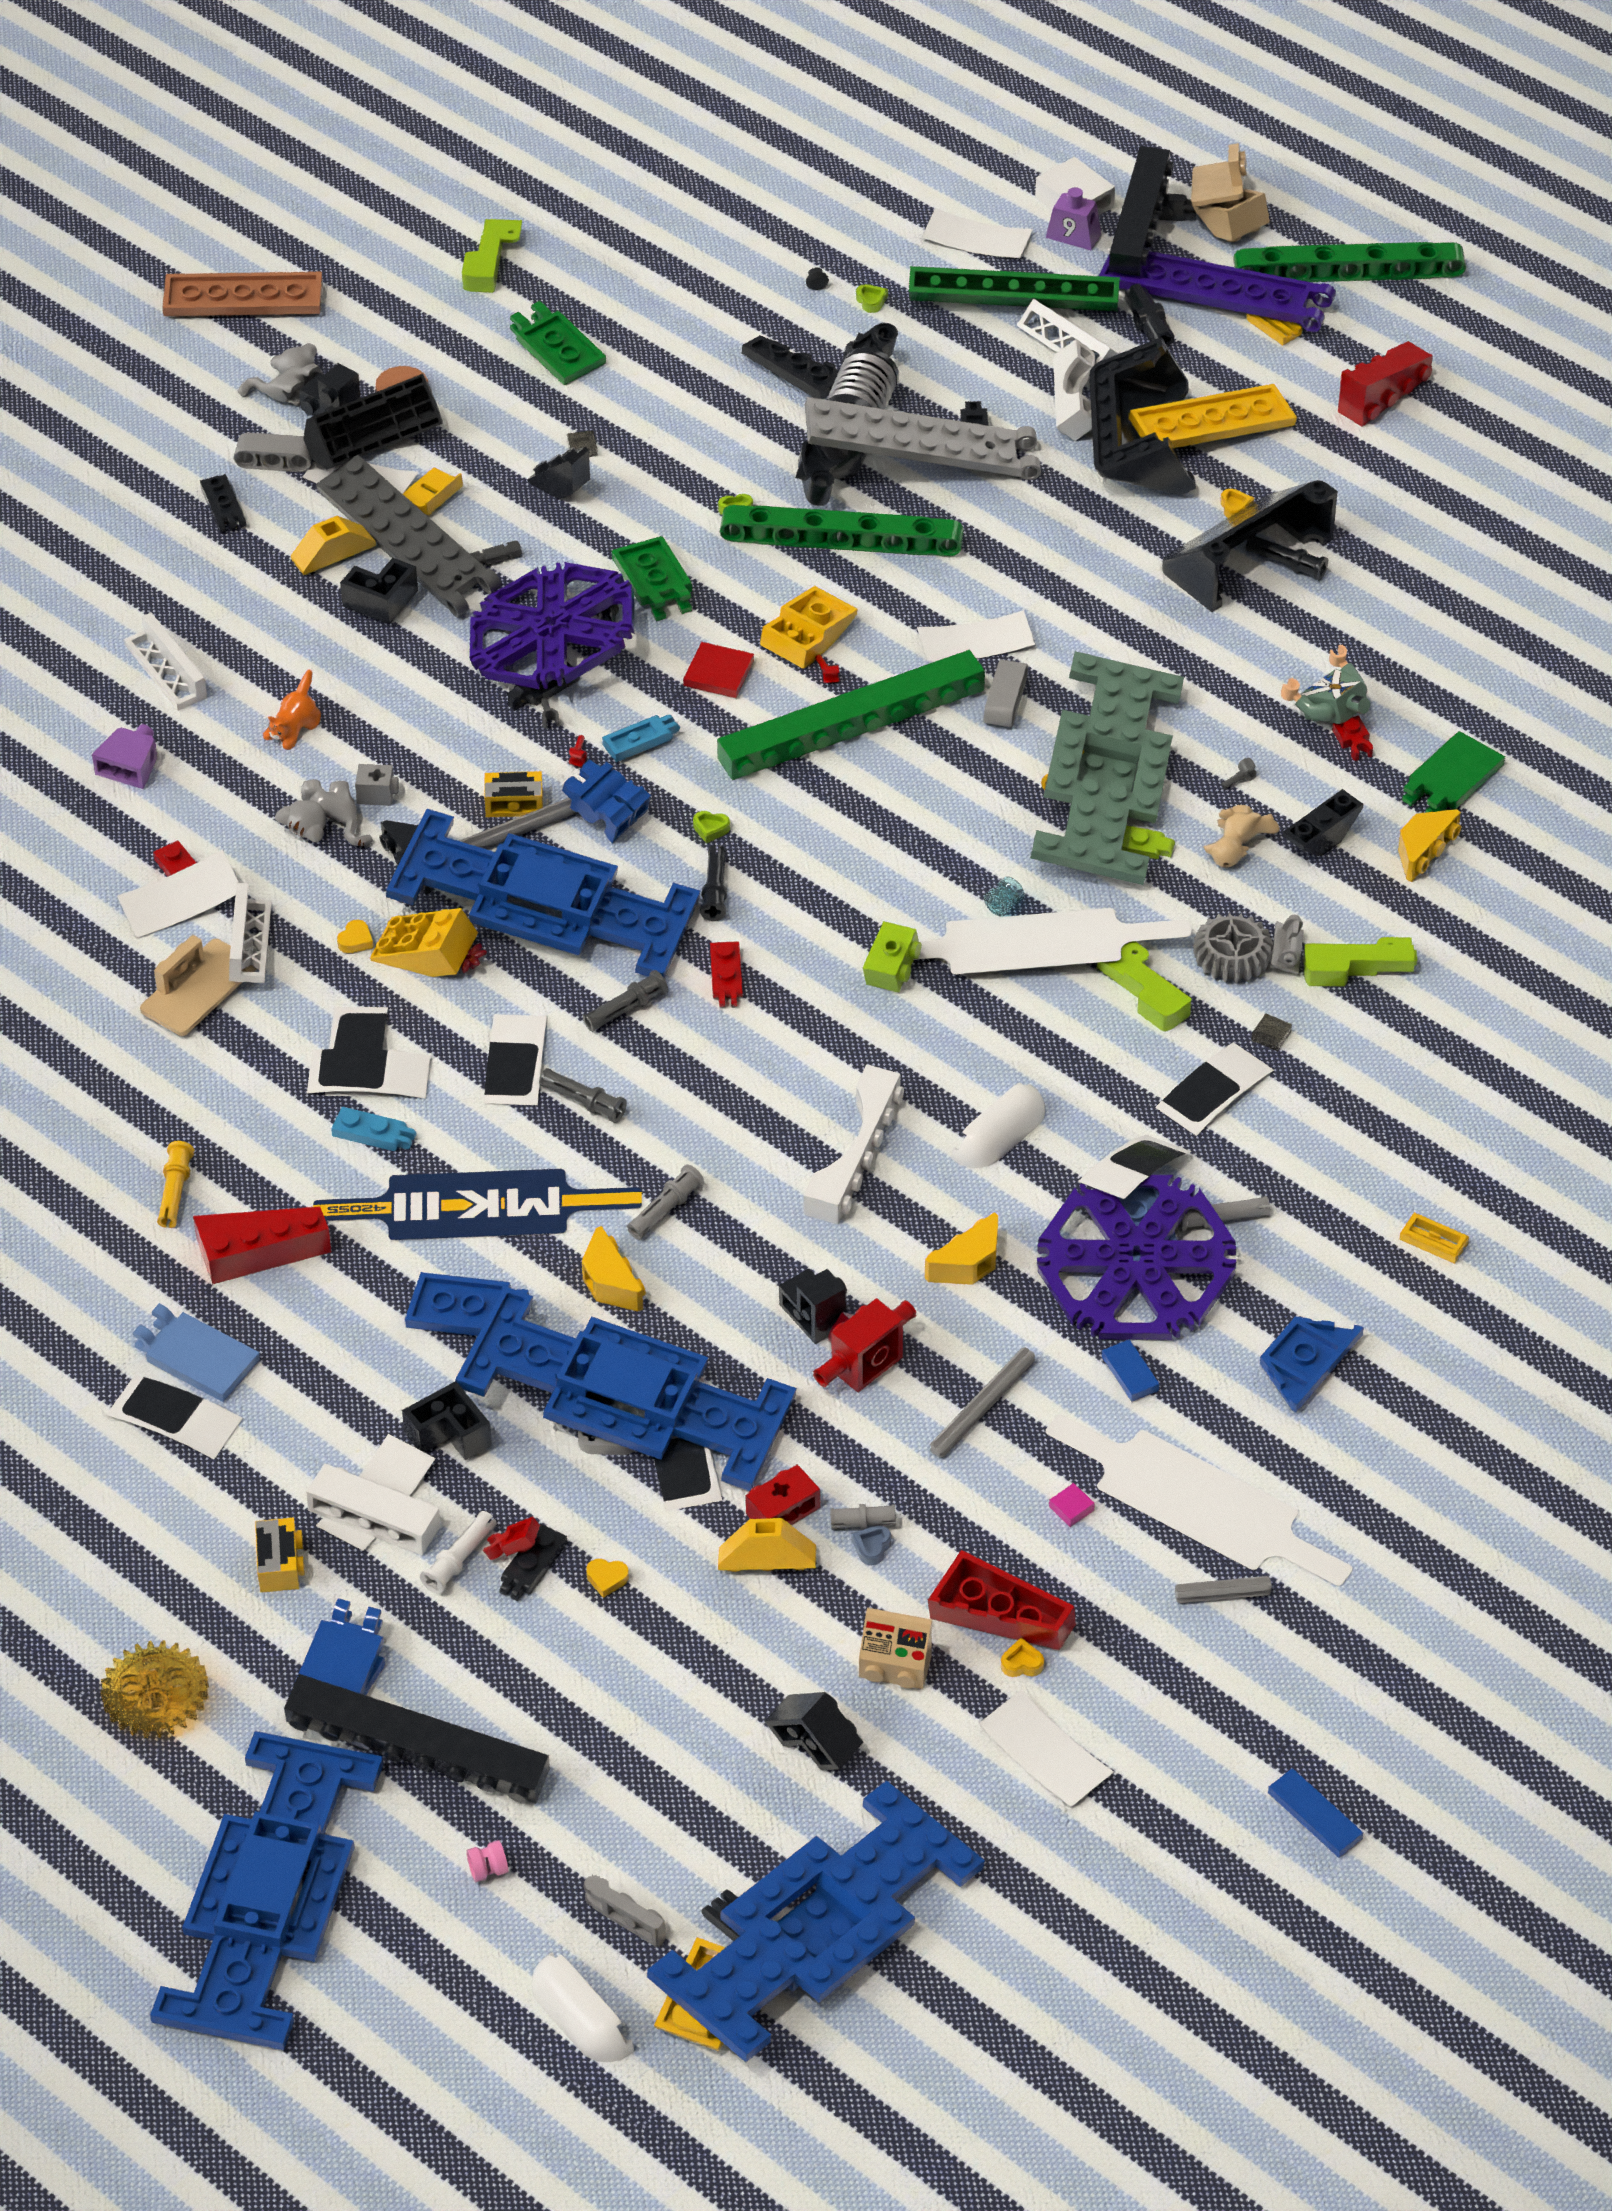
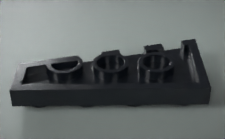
M761 335L742 345L741 354L811 395L813 398L823 399L829 396L839 373V370L835 369V364L827 361L823 364L812 360V355L804 352H790L789 346Z

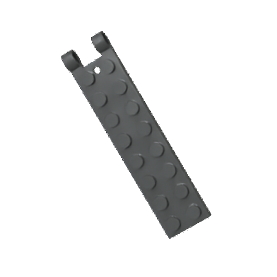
M359 455L316 483L318 492L350 521L362 525L376 541V544L391 558L416 566L417 581L446 606L455 617H459L469 610V605L462 594L477 583L488 594L493 593L502 586L499 577L492 569H486Z

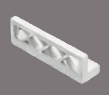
M1035 299L1032 300L1017 324L1018 327L1056 352L1066 347V342L1078 339L1081 343L1088 346L1090 350L1100 354L1095 364L1118 354ZM1034 313L1040 315L1041 326L1031 329L1027 324ZM1058 327L1060 338L1049 341L1047 330Z
M152 613L142 616L143 631L124 639L127 649L177 711L206 699L207 691L204 676ZM148 640L150 643L148 649L136 647V644ZM151 657L164 660L162 665L149 663ZM164 674L177 676L175 682L162 679ZM178 690L191 693L181 699H178L176 696Z
M237 883L229 960V981L265 983L271 900L248 899V883ZM248 910H264L265 912L255 917ZM256 927L262 932L253 936L248 930ZM255 946L260 951L251 955L246 949ZM253 965L259 972H244L242 970Z

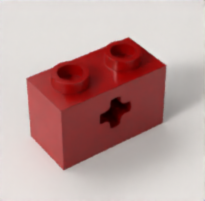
M796 1464L788 1470L780 1471L773 1479L763 1485L753 1487L745 1495L746 1515L750 1519L783 1518L790 1525H793L820 1508V1488Z

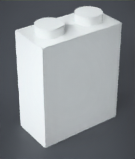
M1076 157L1036 177L1035 198L1051 210H1053L1061 194L1067 193L1073 187L1083 190V198L1097 203L1098 215L1114 207L1115 186Z

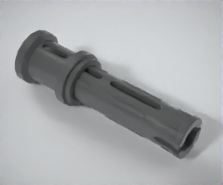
M657 970L651 971L649 977L638 983L632 982L628 986L627 991L588 1014L583 1015L584 1024L589 1031L594 1032L635 1006H646L648 1000L668 992L665 979Z
M546 1068L540 1076V1086L549 1088L565 1097L584 1104L589 1112L593 1114L598 1112L605 1115L613 1123H617L625 1113L626 1099L623 1097L615 1098L606 1094L603 1088L595 1087L592 1089L549 1068Z

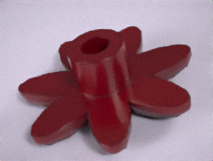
M479 943L472 949H469L460 967L464 973L469 969L479 966L481 962L478 958L487 954L486 950H481L482 944Z

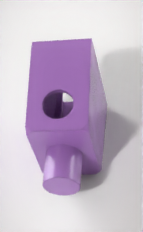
M145 724L139 725L136 731L122 727L117 728L92 754L95 775L144 789L157 760L153 730Z

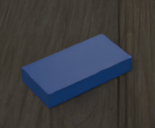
M1130 1339L1102 1350L1103 1360L1131 1402L1159 1391V1382Z

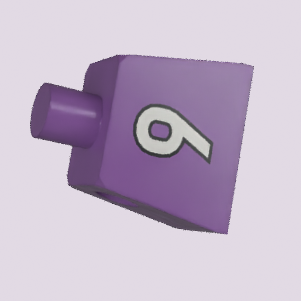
M1073 187L1067 193H1062L1054 205L1046 238L1091 251L1101 236L1097 203L1083 198V190Z

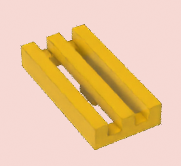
M1247 313V321L1282 346L1302 335V327L1297 323Z
M1414 1212L1400 1232L1399 1240L1455 1264L1458 1260V1255H1461L1463 1248L1468 1245L1469 1236Z

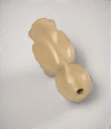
M1236 805L1226 810L1222 809L1219 813V817L1222 819H1218L1217 823L1218 827L1224 829V836L1217 842L1203 846L1206 853L1212 856L1217 865L1228 868L1236 865L1241 858L1247 855L1246 851L1249 850V847L1242 846L1259 833L1276 834L1279 832L1280 827L1272 814L1261 817V814L1254 813L1249 806Z

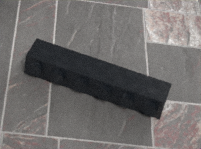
M1140 146L1109 253L1110 272L1140 276L1142 266H1147L1149 258L1147 248H1152L1154 240L1152 230H1157L1159 223L1157 212H1162L1164 197H1162V194L1167 195L1169 179H1167V176L1172 177L1174 162L1170 161V150Z

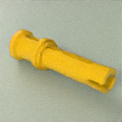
M173 1141L167 1148L169 1158L168 1163L163 1168L166 1181L157 1223L164 1228L167 1227L168 1219H170L169 1228L176 1226L183 1184L190 1177L191 1170L188 1166L190 1159L194 1156L195 1149L191 1144L184 1141Z

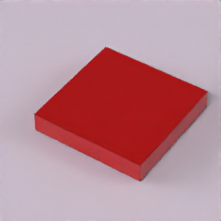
M701 642L683 678V686L736 698L754 662V654Z

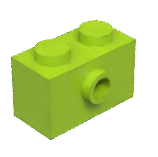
M883 921L862 967L866 985L895 992L900 991L903 982L909 980L913 960L918 959L921 953L922 943L919 942L916 929Z

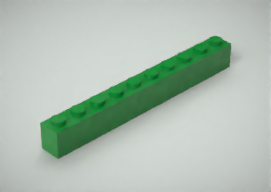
M969 649L717 739V759L731 780L748 776L760 770L982 692L985 689V670Z

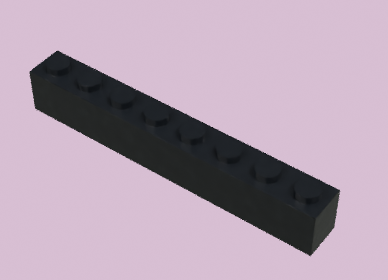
M298 1674L284 1707L286 1722L297 1730L307 1731L310 1729L319 1732L321 1736L328 1740L338 1741L340 1739L349 1742L353 1747L361 1751L368 1752L373 1750L380 1752L391 1761L400 1762L404 1760L413 1763L416 1768L425 1772H432L434 1770L444 1773L447 1778L455 1782H463L465 1780L476 1784L478 1788L486 1792L493 1793L498 1791L508 1794L509 1798L520 1803L529 1801L536 1804L550 1770L549 1755L302 1674Z

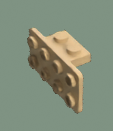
M1239 143L1229 145L1228 161L1193 168L1192 206L1209 208L1214 203L1224 202V204H1233L1243 198L1244 176L1247 175V160L1245 151L1240 152Z
M194 935L189 937L184 943L179 944L176 950L167 959L161 961L154 970L157 990L140 1005L141 1013L179 1036L187 1035L243 983L229 981L231 946L215 938L203 947L202 940ZM250 965L242 971L254 972L257 968Z

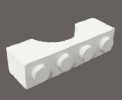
M1075 339L1053 356L1056 427L1060 433L1069 436L1074 441L1092 429L1091 401L1082 395V390L1089 379L1091 368L1095 365V353L1078 339Z

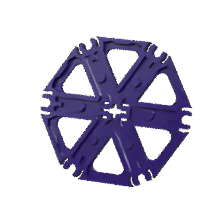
M564 562V569H562L560 563H556V568L553 571H547L546 565L541 567V574L538 567L485 597L484 601L479 603L482 609L481 612L473 611L474 617L470 616L469 654L472 666L475 670L479 669L481 676L485 677V679L540 689L539 684L542 682L544 689H546L551 680H557L558 686H561L563 684V677L566 684L619 654L621 649L626 647L624 638L632 639V633L635 634L634 590L632 584H630L629 580L624 581L623 575L619 574L618 571ZM580 580L596 583L567 601V585L570 582ZM537 589V608L508 603L528 590ZM614 604L622 605L623 620L620 622L591 618ZM500 629L513 632L484 649V633L486 631ZM567 642L601 649L599 653H594L584 659L579 665L575 667L567 666ZM537 650V669L532 675L527 676L505 671L507 666Z
M1150 1175L1137 1187L1154 1188L1159 1192V1196L1138 1226L1135 1225L1117 1196L1096 1188L1089 1190L1083 1183L1080 1184V1194L1077 1192L1076 1187L1039 1237L1037 1244L1038 1254L1048 1255L1044 1258L1037 1257L1038 1273L1072 1326L1076 1319L1078 1330H1081L1084 1324L1091 1323L1093 1324L1091 1336L1095 1337L1099 1334V1339L1172 1340V1335L1176 1338L1180 1337L1178 1325L1185 1324L1190 1331L1194 1330V1320L1197 1322L1198 1327L1201 1325L1235 1275L1236 1259H1227L1225 1257L1236 1255V1241L1200 1188L1195 1195L1194 1184H1191L1188 1190L1183 1191L1179 1189L1182 1185V1178L1180 1177L1174 1180V1175ZM1084 1208L1106 1240L1065 1239L1060 1235V1231L1076 1209ZM1190 1209L1198 1210L1214 1232V1236L1206 1241L1169 1240ZM1134 1252H1140L1139 1261H1133ZM1060 1272L1104 1273L1092 1292L1084 1300H1075L1059 1277ZM1168 1273L1213 1274L1214 1278L1197 1301L1190 1302L1184 1299ZM1135 1287H1137L1157 1318L1150 1323L1119 1322L1114 1317Z

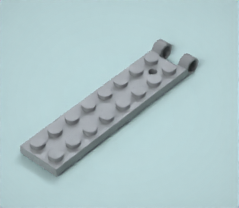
M807 397L805 402L808 444L1012 475L1025 480L1036 479L1041 474L1040 460L1036 456L1027 455L1017 459L1016 448L1022 451H1029L1037 445L1036 431L1030 426H1023L1017 430L811 397Z

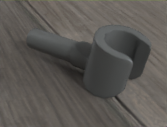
M542 698L541 704L544 710L542 713V726L547 728V720H554L556 726H558V711L550 708L547 698Z
M1251 758L1241 760L1238 764L1240 771L1221 783L1223 789L1242 779L1246 781L1255 779L1256 765Z

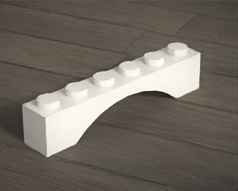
M866 1064L856 1085V1106L862 1119L859 1135L851 1148L840 1159L813 1174L803 1195L804 1215L839 1224L843 1213H849L852 1205V1194L854 1191H859L863 1180L862 1173L864 1169L868 1170L873 1160V1150L875 1147H880L884 1134L883 1129L885 1125L889 1126L891 1124L894 1114L893 1108L895 1104L899 1105L903 1098L904 1087L900 1086V1073Z

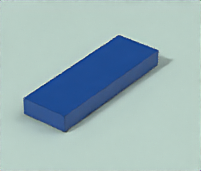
M1293 1768L1268 1786V1794L1338 1858L1363 1839L1364 1832Z

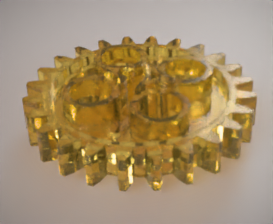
M162 1640L159 1647L154 1648L153 1642L148 1641L147 1649H142L139 1644H135V1653L131 1654L129 1651L123 1650L124 1660L112 1659L114 1668L105 1669L107 1678L101 1679L103 1690L100 1691L105 1713H109L112 1723L118 1721L121 1731L129 1726L132 1736L139 1729L143 1730L144 1738H147L151 1731H155L157 1737L161 1738L164 1729H167L173 1735L175 1734V1725L178 1724L186 1729V1718L196 1721V1710L205 1709L203 1700L209 1697L207 1690L209 1688L208 1676L206 1675L205 1666L200 1665L198 1655L191 1657L189 1648L180 1652L179 1644L175 1643L169 1649L166 1647L165 1640Z

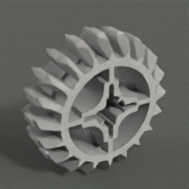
M1229 912L1227 917L1218 914L1215 920L1208 918L1205 924L1200 925L1194 937L1193 954L1196 958L1197 966L1202 967L1204 974L1211 973L1213 980L1222 977L1224 983L1228 979H1234L1237 984L1239 979L1242 978L1249 982L1251 976L1259 977L1261 971H1266L1272 957L1273 942L1272 938H1270L1269 929H1264L1262 922L1254 923L1253 916L1247 919L1243 918L1242 913L1238 917L1232 916Z

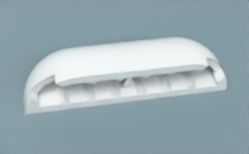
M1017 1083L964 1129L963 1133L967 1136L959 1149L953 1148L951 1159L960 1165L970 1168L990 1166L1001 1159L1043 1121L1045 1103L1039 1091L1030 1084L1023 1085L1022 1083Z
M551 1952L538 1963L531 1981L532 1994L535 2000L585 2056L599 2062H614L634 2052L632 2041L627 2040L616 2027L622 2023L620 2019L564 1956L560 1954L555 1958L553 1952Z

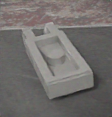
M592 1875L585 1878L584 1889L587 1892L585 1893V1901L589 1906H592L596 1911L653 1946L660 1947L666 1940L665 1920L658 1912L653 1909L647 1910L638 1905L628 1894L618 1893L609 1888L608 1880L600 1878V1876Z

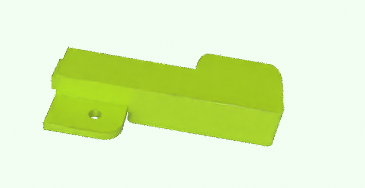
M485 219L479 251L465 253L462 268L464 290L470 292H495L503 243H515L520 240L522 220Z
M1382 937L1378 939L1377 944L1307 943L1305 944L1303 958L1304 978L1309 986H1345L1348 982V976H1376L1378 971L1414 972V966H1417V950H1414V945H1412V937Z
M1136 941L1123 945L1120 960L1097 962V969L1138 998L1137 1013L1161 1031L1165 1032L1175 1028L1190 1016L1192 999L1144 964L1149 958V952Z

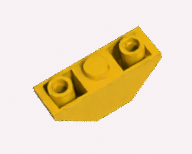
M334 516L310 528L291 554V560L301 573L306 575L376 546V541L362 525L340 516Z
M1455 809L1417 813L1400 830L1398 853L1406 880L1412 882L1419 873L1423 874L1432 859L1442 854L1446 844L1458 837L1461 831V825H1459L1460 811Z
M994 1212L985 1219H979L966 1232L954 1236L948 1244L939 1250L932 1251L925 1259V1279L928 1282L973 1285L995 1270L998 1215Z
M602 1226L597 1227L582 1258L584 1283L597 1302L637 1312L643 1310V1296L646 1295V1291L642 1281L639 1278H634L631 1265L626 1257H621L619 1254L618 1245L612 1235L608 1236Z
M783 1518L749 1519L719 1547L718 1570L738 1572L741 1570L757 1569L771 1571L774 1569L804 1570L816 1568V1544Z

